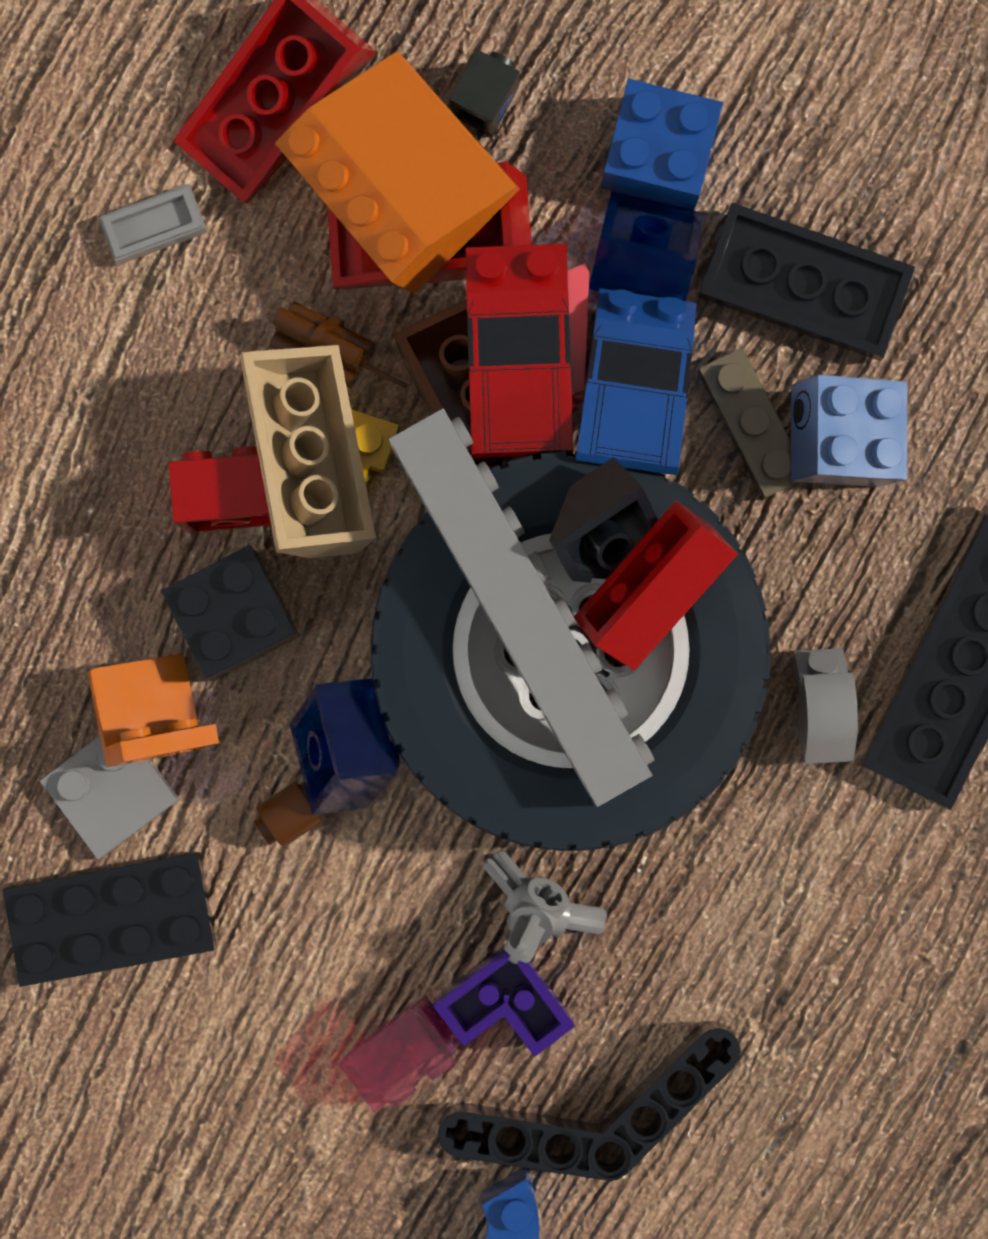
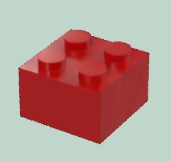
M256 446L232 449L231 457L212 458V452L210 451L187 452L182 454V461L169 462L173 521L186 532L197 533L271 526Z

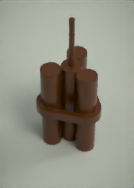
M296 301L292 302L288 310L281 307L275 314L273 325L276 326L277 331L270 341L271 348L277 350L339 345L346 386L351 389L356 383L362 366L406 388V383L364 362L365 359L367 360L371 356L375 342L344 327L343 320L335 316L327 318Z

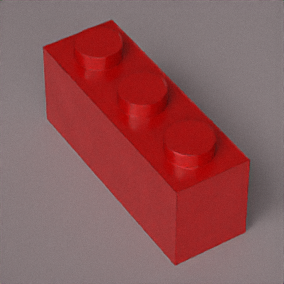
M676 500L576 613L574 619L596 647L635 671L735 559L738 553L714 527Z

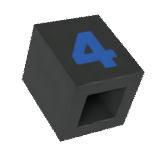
M477 49L449 99L450 110L459 120L493 137L519 89L520 71L516 70L515 64L504 55L497 52H490L488 55Z

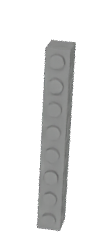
M443 408L389 438L392 450L593 804L599 807L653 776L647 766L655 761L652 753L640 734L632 738L621 720L629 715L623 702L614 688L606 692L604 691L595 673L602 670L599 660L588 642L581 646L576 642L569 629L577 624L570 609L562 597L554 601L543 584L551 579L546 567L536 551L527 556L518 540L519 536L525 534L523 527L510 506L501 510L492 492L499 489V486L487 464L483 461L476 465L466 447L472 445L473 440L460 417L457 416L450 420Z

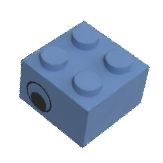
M816 375L791 385L790 482L880 487L907 480V382Z

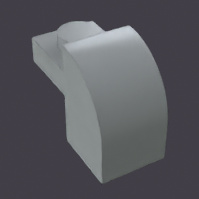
M843 648L794 651L793 668L800 699L797 729L804 764L854 761L858 733L857 695L853 672H848Z

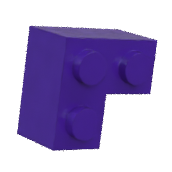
M505 945L434 998V1008L463 1047L503 1016L534 1057L575 1027L572 1016L531 961L529 963L519 961L517 964L511 963L508 960L510 955L504 950Z

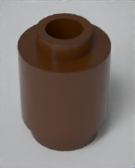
M307 778L300 784L295 780L256 807L260 817L255 819L254 823L269 845L277 841L284 848L323 822L321 816L331 809L310 778Z

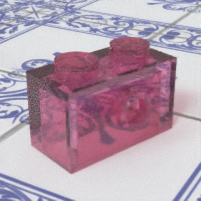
M424 994L350 1049L338 1065L373 1112H376L387 1103L394 1109L416 1092V1088L413 1086L415 1082L426 1074L431 1080H434L455 1063L452 1055L460 1042L436 1011L432 1002Z

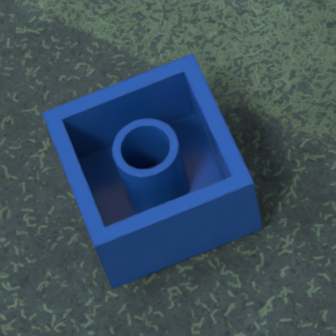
M628 78L604 170L601 189L694 212L701 193L723 102Z

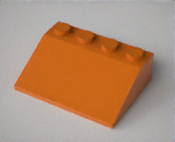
M398 51L309 107L275 142L276 146L392 283L413 293H416L520 190Z

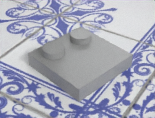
M100 736L40 780L98 860L104 858L180 801L151 760L107 768Z

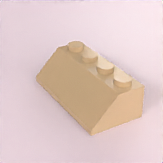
M339 345L242 352L240 354L241 366L276 552L310 559L359 553L376 539Z

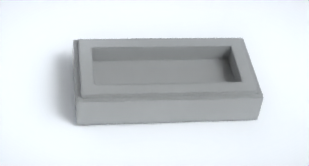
M189 184L98 217L114 261L118 266L208 233Z

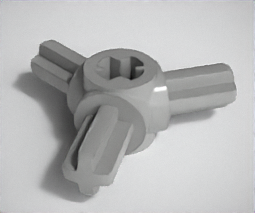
M505 851L496 852L485 862L484 868L508 896L505 908L510 912L507 924L511 933L504 950L510 955L508 960L511 963L517 964L519 961L529 963L533 959L539 944L546 942L551 936H561L566 929L592 934H601L605 930L607 913L603 908L570 903L564 889L550 879L542 877L528 879Z

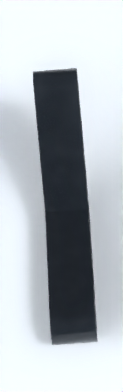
M710 1021L701 1024L600 1124L470 1103H455L442 1113L439 1121L438 1139L442 1148L448 1154L459 1158L606 1181L619 1180L735 1067L740 1057V1045L735 1035L722 1023ZM711 1037L717 1042L723 1039L721 1044L725 1052L719 1057L713 1052L708 1054L709 1049L705 1043ZM692 1054H694L698 1062L701 1061L707 1070L704 1075H701L695 1064L688 1059ZM682 1070L692 1074V1085L686 1092L676 1094L667 1089L668 1079L676 1071ZM649 1106L657 1110V1120L649 1128L641 1129L635 1127L631 1123L633 1113L640 1107ZM458 1119L466 1120L467 1127L470 1130L466 1132L463 1140L456 1139L455 1132L451 1129L456 1127ZM483 1122L490 1123L488 1128V1145L481 1144ZM507 1126L519 1128L524 1134L522 1143L515 1148L501 1146L496 1139L501 1129ZM556 1134L567 1135L573 1140L572 1149L563 1156L552 1155L545 1147L547 1141ZM614 1142L622 1147V1154L614 1163H602L595 1157L596 1150L603 1143Z

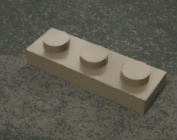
M743 347L699 368L697 373L762 500L798 483L790 482L791 441Z

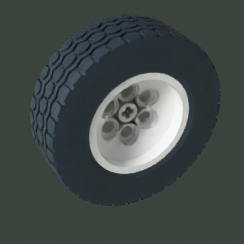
M566 451L541 453L540 456L534 457L529 455L507 461V464L501 466L496 465L489 468L499 486V489L492 492L501 510L510 506L523 527L525 534L519 536L518 540L527 556L536 551L551 578L543 583L554 601L562 597L574 617L579 611L580 602L586 598H591L605 582V579L592 578L591 583L572 581L567 575L549 539L570 486L603 464L576 460L577 451H575V454H566ZM625 468L643 487L658 520L677 500L714 527L738 555L635 671L626 665L623 667L610 665L604 657V651L593 644L578 623L569 628L579 646L588 642L602 666V670L595 673L605 692L612 688L615 689L629 714L621 719L631 738L637 734L642 736L655 760L647 765L653 776L599 807L593 804L541 710L536 709L529 700L530 691L517 668L506 661L503 643L428 511L421 517V521L416 526L414 525L400 545L401 548L395 554L385 575L383 585L380 588L372 623L370 656L374 691L385 727L401 758L420 783L441 804L464 821L501 839L546 850L585 851L622 845L664 829L672 822L678 821L695 809L696 805L702 800L704 801L722 783L725 776L729 775L742 756L744 747L748 746L758 724L756 722L758 715L762 712L767 693L766 682L769 680L771 654H769L768 646L771 645L769 620H766L764 611L767 610L761 588L757 586L754 579L756 575L746 554L743 555L739 549L740 544L728 527H724L718 521L720 518L703 501L699 502L698 499L693 497L695 494L675 480L671 482L669 479H666V475L662 473Z

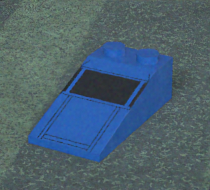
M599 288L591 334L576 460L604 464L614 457L624 468L678 475L694 341L696 303L682 301L675 297L660 298L634 294L627 290L614 291Z

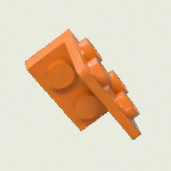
M175 654L99 667L88 672L107 768L197 751L219 744L216 724L200 727L198 725L184 655Z

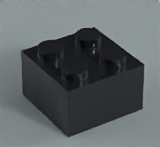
M250 545L161 590L207 680L215 681L300 637L257 551Z

